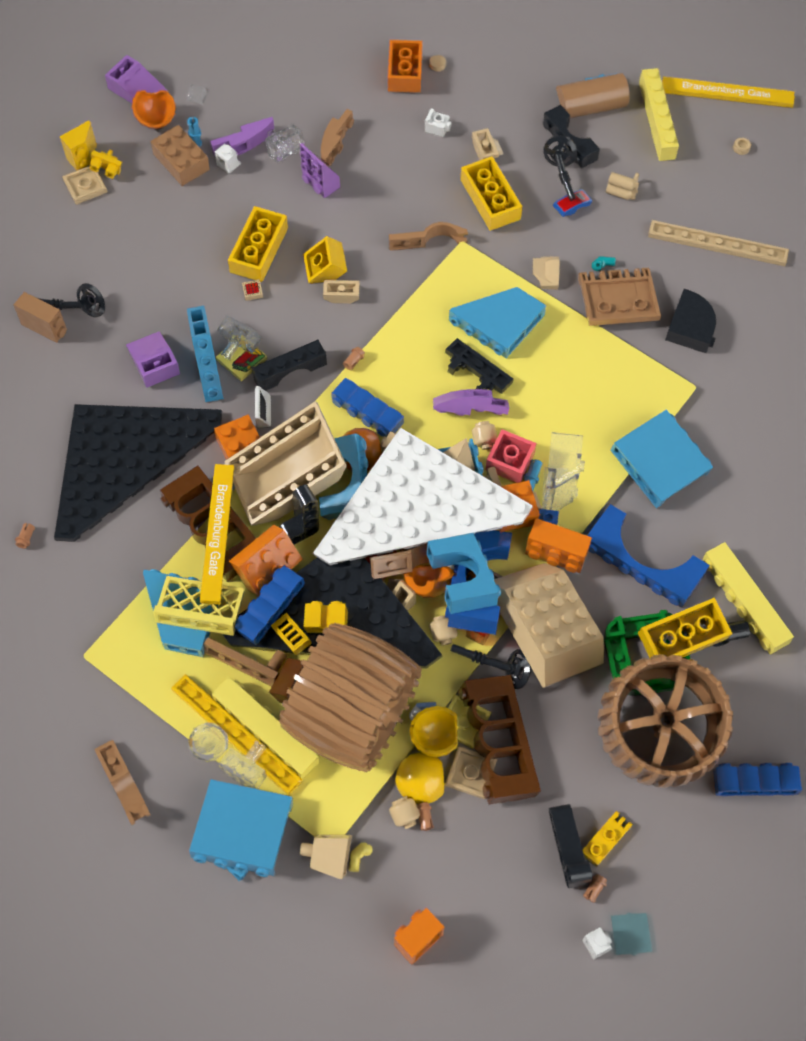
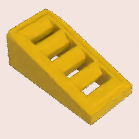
M287 613L271 625L295 656L311 644L310 639ZM287 620L289 622L283 628H278L284 621ZM292 626L293 628L284 635L283 632ZM296 631L297 634L288 640L287 638ZM301 636L302 639L293 645L292 643Z

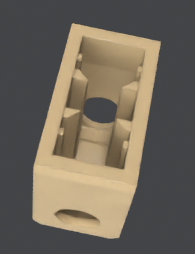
M317 835L314 838L313 844L302 843L300 855L311 857V869L343 879L347 872L352 835Z

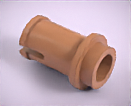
M359 347L353 348L351 350L352 353L343 362L348 370L352 371L359 360L364 358L365 352Z
M24 523L19 536L15 538V544L19 548L26 549L30 545V538L35 530L32 524L28 523L27 526V523Z
M429 803L416 805L420 813L421 831L433 829L434 825L430 812L432 807L429 806Z
M599 874L592 876V881L583 897L595 903L602 888L607 886L605 884L607 880Z

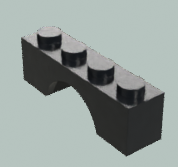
M560 104L544 113L543 126L553 136H566L576 144L577 156L574 162L581 168H584L598 160L600 148L591 138H578L568 131L570 114ZM564 142V144L569 148V150L572 151L571 147Z
M315 340L252 367L253 378L257 386L265 391L277 387L287 374L295 370L308 369L309 371H314L327 365L326 352L320 341Z

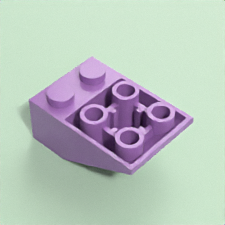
M128 55L105 74L108 89L132 103L136 92L139 90H146L148 93H155L159 90L167 91L138 61Z
M301 143L302 179L306 184L309 183L314 191L325 199L340 188V177Z
M160 331L126 344L146 388L180 375L178 363Z

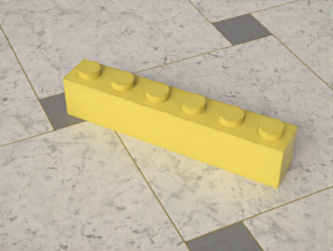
M658 68L642 70L639 86L659 161L676 159L679 145Z
M724 542L707 551L702 560L710 565L707 571L712 573L716 584L725 591L728 601L735 605L738 615L748 622L749 630L758 637L761 647L771 655L790 644L794 638L793 634L728 545Z
M228 677L212 693L213 699L296 774L304 779L319 763L318 754L289 735L280 726L279 720L272 716L274 713L267 706L262 707L258 703V698L250 692L248 694L243 690L244 686L238 680L233 681Z

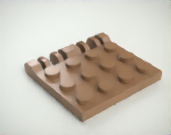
M649 267L641 268V273L639 268H635L634 277H630L629 270L624 269V278H622L621 270H608L607 279L605 272L600 271L599 280H595L594 272H589V280L586 272H579V284L582 290L589 326L660 321V309Z

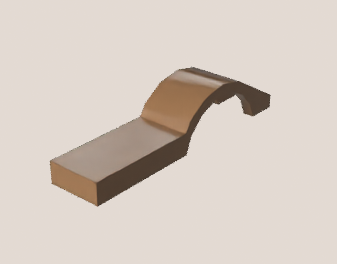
M437 222L428 226L424 231L389 234V250L423 248L430 238L440 235L451 237L457 244L460 242L467 243V238L464 235H468V231L465 228L448 222Z
M428 543L410 548L408 551L370 558L372 577L377 579L412 572L414 567L430 563L427 557Z
M111 740L94 749L131 825H134L135 821L144 816H150L151 814L115 742Z

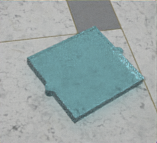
M628 912L626 915L611 916L616 955L632 954L635 956L637 953L652 952L647 913L631 914Z

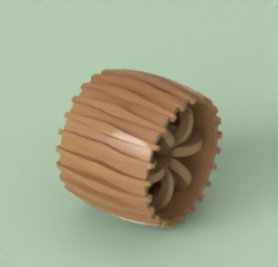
M332 623L329 625V628L323 630L324 636L319 635L316 638L317 646L309 648L308 651L311 655L307 661H301L300 664L304 667L300 674H294L293 678L296 680L293 688L289 687L287 690L290 697L282 703L285 711H280L281 718L279 723L289 735L318 755L340 765L368 772L372 770V767L376 766L377 762L375 759L380 760L383 754L380 753L382 748L388 749L389 744L387 740L390 735L395 737L396 732L393 730L397 722L402 724L403 719L400 716L404 709L409 710L410 708L407 701L409 697L414 698L415 692L412 689L413 687H418L419 681L416 679L421 678L422 669L409 656L388 642L362 630Z
M663 654L654 655L651 657V660L649 658H642L634 662V666L625 667L620 671V677H614L608 685L609 692H604L601 699L603 709L598 711V720L600 721L598 734L600 737L602 736L604 743L602 747L611 757L613 765L622 769L625 776L633 779L636 778L638 783L643 785L653 784V786L659 788L686 785L689 782L698 780L706 772L712 770L726 752L728 741L733 731V727H731L733 710H731L729 695H726L722 682L717 680L708 668L697 664V661L693 659H684L680 655H671L669 657ZM659 678L675 681L672 695L666 705L645 681ZM684 686L689 688L703 705L678 711L677 708ZM633 689L638 690L653 706V715L620 723V712L625 698ZM705 714L706 733L703 744L681 721ZM664 718V723H667V725H663L660 719ZM651 726L655 731L654 737L659 738L653 758L647 762L637 756L625 742L623 733ZM671 733L680 735L695 751V754L685 762L671 766H661Z

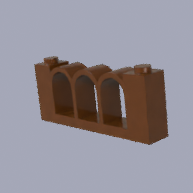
M197 465L160 489L162 496L160 500L165 508L169 506L172 512L176 511L179 521L189 525L194 540L199 544L205 545L206 549L207 533H200L196 531V528L201 522L209 518L211 502L192 514H186L181 511L186 503L204 491L211 499L213 483ZM231 506L228 534L235 530L243 541L226 551L223 578L227 582L237 576L229 561L256 539Z
M511 675L464 681L459 689L460 700H463L464 707L469 706L467 719L470 725L478 730L474 737V747L482 757H485L480 766V773L486 781L483 786V796L485 799L487 798L488 805L535 798L541 792ZM502 702L507 719L486 721L478 715L476 706ZM502 729L510 730L513 746L492 748L483 739L484 732ZM509 756L517 757L521 774L500 776L495 774L490 767L491 759Z

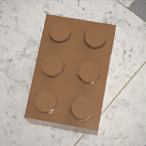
M179 125L151 140L153 155L181 186L210 170L208 156Z

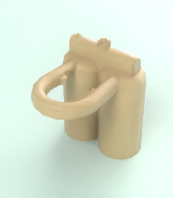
M612 172L609 177L606 193L626 200H635L636 193L638 194L639 191L637 190L639 186V173H636L634 178Z

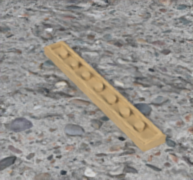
M652 220L648 234L649 238L780 266H786L789 253L787 248Z

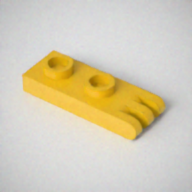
M618 811L609 818L583 848L584 857L596 867L633 825L629 822L623 827L622 824L626 820L624 816L617 822L615 819L620 814Z

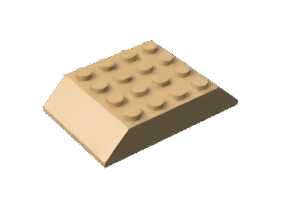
M316 401L224 461L225 465H234L233 484L252 526L279 520L294 510L293 492L296 488L306 484L314 496L338 482L347 466Z
M543 563L494 579L495 584L499 585L501 591L496 606H500V613L543 688L604 663V637L563 569Z

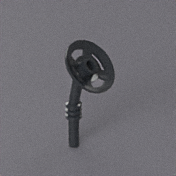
M553 136L544 145V157L550 164L558 167V177L561 184L564 185L569 200L573 201L576 199L565 167L575 161L577 147L566 136ZM558 141V145L554 146L553 149L549 148L552 143ZM564 142L571 147L572 151L569 150V148L564 144ZM567 157H571L568 162H563Z
M84 283L78 287V301L64 302L62 299L59 301V299L55 300L54 298L52 300L38 298L60 310L82 308L86 314L95 318L102 316L105 312V301L102 294L95 286L89 283ZM96 303H99L98 312L94 310L96 307Z
M455 644L451 647V652L470 658L472 662L476 661L477 664L480 662V665L486 664L504 670L505 675L513 674L511 678L515 683L513 684L514 689L523 688L530 678L531 666L521 649L513 651L507 663L487 657L485 653L482 655V652L478 653L477 650L474 652ZM517 654H520L523 660L520 657H516ZM523 667H524V672H523L522 678L520 679V678H519V675H521V673H522V671H523Z

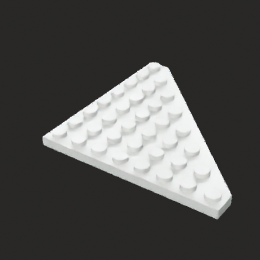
M400 428L313 554L327 564L335 565L338 562L347 560L353 561L375 554L390 553L398 549L418 547L431 540L470 533L475 534L486 530L488 532L505 526L522 524L533 506Z

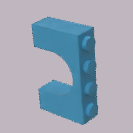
M356 433L334 438L344 461L349 462L352 467V479L348 487L342 492L319 497L320 515L328 520L339 517L367 476L369 465L365 454L367 444L365 439Z
M474 533L428 541L427 557L432 569L461 565L471 569L476 575L470 581L446 586L444 599L450 614L497 605L498 597L501 595L500 587L498 584H495L493 571L489 570L487 557L482 554L480 541L476 540Z

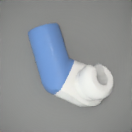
M436 702L417 703L410 712V719L413 720L417 713L425 708L436 706Z

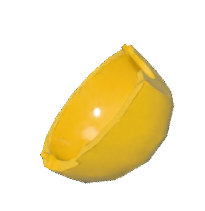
M440 706L428 707L417 713L411 721L409 730L411 741L417 750L426 756L432 757L445 756L455 750L458 746L457 714L447 707Z
M422 752L410 754L402 760L396 770L395 777L397 789L403 797L407 796L408 799L412 798L416 804L432 803L443 796L444 774L442 761L438 757L426 756Z

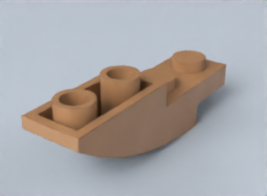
M349 109L345 110L339 120L332 118L324 132L321 143V160L328 167L333 164L337 154L341 153L343 149L342 140L345 137L346 131L354 124L353 111Z

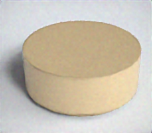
M434 55L431 57L430 68L432 70L442 71L445 69L446 59L443 56Z
M746 138L736 139L733 145V150L740 155L747 154L751 148V143Z

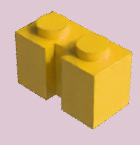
M312 601L311 604H305L304 628L307 633H323V630L329 628V625L332 623L347 626L348 609L346 604L340 601H332L329 605H323L320 601Z

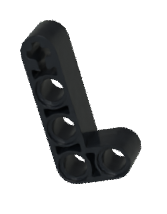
M306 484L299 486L293 492L294 517L279 526V528L285 530L294 545L314 535L319 530L318 500Z
M565 804L550 807L549 817L568 889L589 885L592 881V871L589 862L585 861L571 805Z

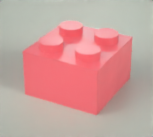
M502 429L486 460L485 470L487 471V468L495 467L498 476L516 483L521 482L535 455L537 443Z

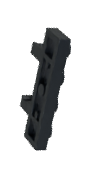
M458 338L446 348L445 353L451 357V363L448 365L447 372L454 375V372L459 371L460 368L463 370L465 368L480 378L481 385L476 386V389H489L491 391L495 389L502 394L513 383L514 379Z

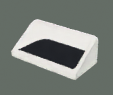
M256 386L257 428L270 427L271 396L261 387Z

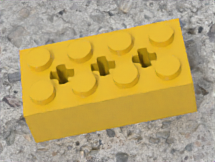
M493 156L461 167V182L490 231L521 220L522 205Z
M256 206L253 207L228 258L230 273L263 282L288 230L287 215Z
M714 597L644 626L639 630L638 635L651 660L652 656L660 654L666 657L671 655H680L682 658L728 639L732 632ZM700 623H701V625L704 624V625L706 626V628L703 629V628L700 626ZM682 631H683V633H684V632H687L688 635L685 636V635H683L681 632H682ZM664 638H665V640L668 639V640L670 641V643H669V644L665 643V642L663 641V639H664Z

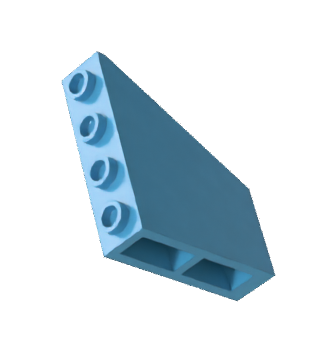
M515 287L451 308L449 310V321L453 326L464 330L467 335L479 340L482 345L493 349L496 354L507 358L545 316L546 305L520 288Z
M205 306L188 308L187 315L205 402L224 399Z
M155 569L143 571L153 611L155 605L158 604L166 576L183 577L175 573L164 574ZM194 577L183 578V579H189V580L199 581L197 578H194ZM170 583L169 585L171 592L181 588L178 584ZM191 587L187 591L192 596L200 590L198 587ZM184 592L175 596L178 602L188 598ZM200 597L196 598L194 601L198 606L201 605ZM172 599L163 603L164 607L175 605ZM191 602L182 606L187 611L195 608ZM209 605L202 609V612L210 614L214 612V609ZM157 623L165 650L204 657V642L211 632Z

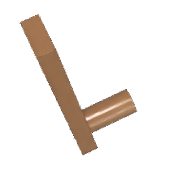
M209 637L204 642L205 654L271 687L278 676L277 671L287 657L284 652L277 650L267 666H264Z

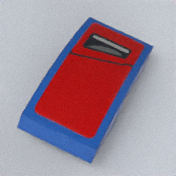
M583 189L574 192L575 200L570 201L568 195L554 202L553 206L562 217L575 214L579 208L590 206L593 200Z

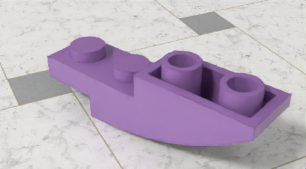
M273 117L240 126L241 132L212 140L211 147L214 157H216L215 151L223 144L231 146L237 152V155L243 154L261 144L275 131Z
M459 390L433 398V410L441 413L452 412L456 415L464 416L470 415L471 409L478 412L489 411L496 415L508 414L509 412L508 400L493 398L491 390Z

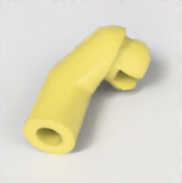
M365 842L360 843L351 851L349 871L359 872L360 859L363 856L371 855L373 851L371 845Z

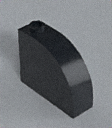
M683 289L665 340L707 354L708 348H713L716 339L713 337L716 328V314L711 304L698 293Z

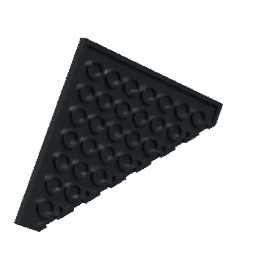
M75 404L54 534L55 541L75 542L81 537V534L88 529L91 530L100 523L103 517L121 507L123 502L129 497H134L145 488L146 484L156 480L165 473L168 467L172 464L175 465L186 457L189 451L193 448L196 449L204 443L207 437L215 433L214 428L221 426L222 410Z
M318 557L296 573L304 579L305 584L278 617L279 619L287 613L310 639L311 644L300 652L306 655H311L308 651L311 646L316 647L318 644L316 638L319 635L324 636V634L306 632L304 628L305 604H311L312 601H320L323 605H329L332 601H340L346 604L348 609L347 626L370 633L388 642L409 656L421 668L427 669L443 657L381 578L374 579L372 577L371 565L365 558L338 562L335 565H329ZM248 608L242 613H240L238 617L240 615H244L248 611ZM287 620L284 621L278 628H283L289 622ZM290 626L287 630H285V631L283 632V634L285 635V634H286L287 632H289L293 627ZM272 627L268 629L257 645L239 634L236 629L234 636L223 634L232 647L241 646L258 650H280L284 653H293ZM295 631L287 639L290 640L297 632ZM301 636L292 644L295 645L298 641H300L302 639Z

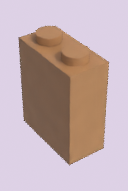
M23 292L14 303V308L21 325L56 343L66 334L67 328L59 309L26 292Z

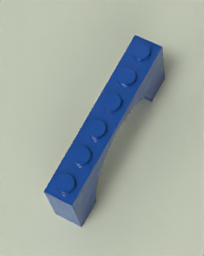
M610 504L587 535L592 537L588 551L593 554L596 553L606 563L615 565L622 573L631 575L638 583L650 587L657 595L666 597L671 604L683 608L710 565L694 555L684 564L672 569L659 570L640 564L630 556L622 542L621 526L624 523L626 513Z
M486 530L474 534L476 540L480 541L482 554L486 555L487 561L497 559L508 560L512 533H500L497 530L487 532ZM455 565L454 573H457V575L452 576L451 585L467 582L466 576L471 569ZM495 605L450 614L448 607H446L445 618H448V627L496 635L500 606Z

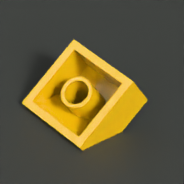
M88 120L60 136L66 159L76 171L90 165L91 153L93 150H96L97 146L91 122Z
M324 237L303 254L308 283L310 284L324 282V280H337L347 272L342 242L331 237Z

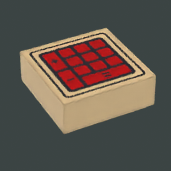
M260 280L242 283L245 301L263 298Z

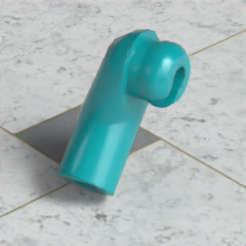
M599 256L592 262V269L600 271L605 266H615L616 257Z

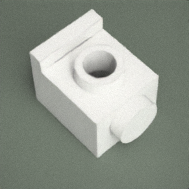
M431 108L425 120V132L444 137L446 131L449 132L451 128L450 116L434 112V109Z
M223 144L215 151L217 165L228 174L241 164L237 160V152L231 146Z
M601 927L585 935L583 938V942L593 960L612 950L610 945L612 943L611 938L606 931H602Z

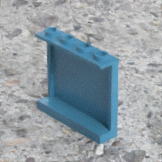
M667 409L616 441L610 450L656 509L665 500L704 474L705 476L708 475L713 468L710 460L702 454L698 445L689 438L686 430L680 427L676 422V418Z
M211 779L189 849L191 858L198 863L212 862L215 866L226 868V866L234 867L239 872L253 871L262 877L274 876V867L289 812L292 811L293 807L292 797Z

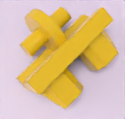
M109 149L108 153L103 151L100 153L93 150L91 153L90 170L99 172L100 168L105 169L106 177L113 179L116 174H120L122 161L112 156L113 150Z

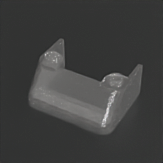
M551 433L549 465L544 468L542 509L559 511L572 503L573 499H577L578 487L576 486L579 474L584 472L585 461L581 460L583 435Z

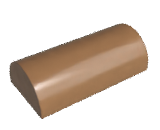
M623 73L556 87L559 102L570 114V118L627 107L629 104V87Z

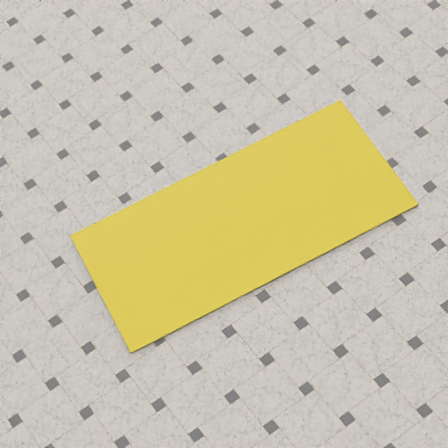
M460 242L362 349L365 352L364 358L359 360L352 371L345 368L317 398L316 402H318L334 438L342 437L347 431L354 428H367L375 431L380 444L384 438L377 433L376 429L365 426L361 419L350 416L346 409L338 408L333 404L331 393L344 378H347L360 388L371 393L374 397L382 400L389 407L400 412L404 416V424L400 428L436 449L453 447L465 438L469 442V439H473L472 429L475 427V424L483 421H489L490 424L495 425L497 437L503 429L537 444L533 460H539L543 465L538 475L539 481L535 484L533 492H536L541 508L559 511L558 526L583 534L629 475L610 451L613 444L666 409L675 417L694 393L696 386L599 325L589 326L588 319L467 243ZM515 287L520 288L546 305L545 316L507 358L496 354L493 349L482 345L479 340L467 335L464 330L453 326L449 321V310L451 308ZM458 338L514 379L513 383L502 394L495 389L492 390L493 398L508 400V414L496 415L489 411L478 412L471 409L470 415L459 416L452 412L441 413L433 410V398L453 391L476 389V386L481 385L480 378L466 368L464 370L460 368L459 371L454 372V375L447 372L448 365L451 363V357L445 353V350L454 340ZM478 447L479 455L477 457L478 461L482 462V475L484 477L487 474L485 470L486 460L492 448L482 450V447ZM345 468L338 482L315 496L318 500L319 530L314 535L294 545L303 558L300 563L291 569L295 573L317 558L313 552L336 521V519L328 520L320 515L319 497L337 494L345 490L351 482L352 470ZM498 476L502 486L516 483ZM236 488L232 491L231 507L256 539L271 526L279 527L282 523L294 517L293 510L279 520L252 526ZM209 518L197 530L198 532L207 533ZM533 526L510 530L509 532L512 533L508 560H489L488 568L501 576H506L543 563L548 564L546 561L535 560L525 554L528 537ZM235 530L227 535L226 551L243 541ZM191 536L160 572L164 574L175 573L183 578L194 577L202 581L205 545L199 544ZM398 549L386 554L366 556L365 559L371 565L370 558L398 553L400 551ZM403 573L381 578L386 585L389 578L404 581ZM238 575L228 582L223 578L222 585L243 588L245 591L239 614L248 608L249 603L253 599L258 598L257 595L248 591ZM145 587L85 652V660L188 740L190 738L193 739V744L250 788L288 796L171 690V687L186 674L212 697V693L230 677L233 681L238 680L244 686L243 690L248 694L250 692L258 698V703L262 707L267 706L274 713L272 716L279 720L281 718L280 711H285V708L282 706V703H279L269 693L271 686L205 653L204 657L165 650L154 619L148 590ZM231 593L226 597L229 602H232L238 598L239 594ZM445 593L434 598H423L416 595V604L408 612L443 657L427 669L421 668V678L416 679L419 681V685L417 688L413 687L412 689L415 692L414 698L409 697L407 701L410 708L409 710H403L400 716L403 722L402 724L397 722L393 730L396 732L395 737L390 735L387 740L389 747L388 749L382 748L380 753L383 756L380 760L375 759L377 762L376 766L372 767L371 771L362 772L317 755L319 763L290 795L293 799V807L288 817L313 837L317 835H346L397 770L401 761L415 747L409 732L412 721L409 715L417 703L436 702V706L446 707L455 694H457L464 681L468 680L480 665V662L477 664L476 661L472 662L470 658L451 652L452 645L455 644L474 652L477 650L478 653L482 652V655L485 653L487 656L509 628L500 612L496 635L456 628L458 636L452 639V643L440 645V642H435L432 639L430 623L434 621L433 618L445 615L447 607L444 599ZM223 598L221 599V603L218 606V609L226 605V602L223 600ZM230 608L221 613L223 617L232 618L233 616ZM211 632L209 638L264 666H267L276 650L251 649L250 647H232L224 635ZM285 653L287 657L277 671L278 674L287 658L307 661L310 655L299 653L295 656L293 653Z

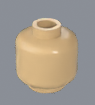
M489 421L476 423L472 429L474 444L477 447H482V450L493 448V444H495L498 438L494 424H490Z
M445 615L433 618L434 621L430 623L433 641L440 642V645L451 644L452 639L458 636L457 629L448 627V618H445Z
M407 796L393 801V806L390 807L389 812L397 827L404 826L405 829L416 825L415 820L420 817V813L415 801L412 798L408 799Z

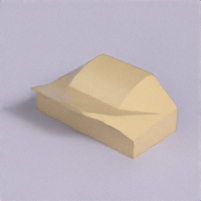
M488 128L472 132V140L479 160L491 156L497 158L503 154L498 140L491 136Z
M559 257L533 258V275L539 280L540 289L558 290Z
M324 280L323 299L331 303H353L359 300L360 281Z

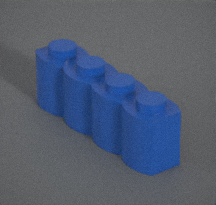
M344 378L331 393L332 402L335 406L346 409L350 416L361 419L365 426L376 429L377 433L382 437H387L390 431L396 433L404 424V416L400 412L389 407L382 400L374 397L371 393L360 388L347 378Z
M285 565L274 572L273 580L261 588L260 596L257 599H253L248 605V611L244 615H240L236 620V631L255 645L262 640L268 629L271 628V625L276 622L280 614L287 608L305 584L301 576Z
M723 763L719 764L713 771L716 796L799 795L802 791L799 766H793L792 763H782L780 766L762 763L759 767L752 766L750 763L739 764V767Z

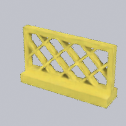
M166 576L158 604L155 605L153 611L156 623L234 636L235 624L245 592L243 588L222 585L221 599L223 598L226 605L217 609L215 604H201L198 606L194 601L200 597L201 581ZM174 583L178 584L181 588L171 592L169 585ZM191 587H198L200 591L191 596L187 590ZM184 592L188 598L178 602L175 596ZM231 593L239 594L238 598L232 602H229L226 597ZM169 599H172L175 603L171 607L163 606V603ZM189 602L195 607L190 611L182 608L183 605ZM209 605L214 609V612L210 614L202 612V609ZM230 608L233 612L232 618L223 617L221 613Z

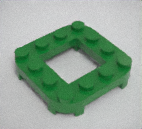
M660 610L659 613L622 618L618 616L608 624L604 633V644L612 679L620 677V671L627 666H631L625 639L639 638L638 632L642 627L673 614L668 613V610ZM665 638L663 639L665 643H667V644L670 643V641H669L668 639H667V640H665ZM688 655V656H686V657H683V658L689 660V659H690V655ZM667 678L645 681L655 693L671 691L675 685V681ZM633 689L628 695L638 696L643 694Z

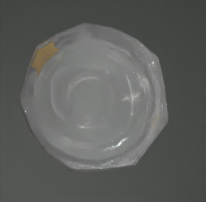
M216 723L200 724L193 729L189 737V751L197 759L206 762L216 761L228 750V734Z

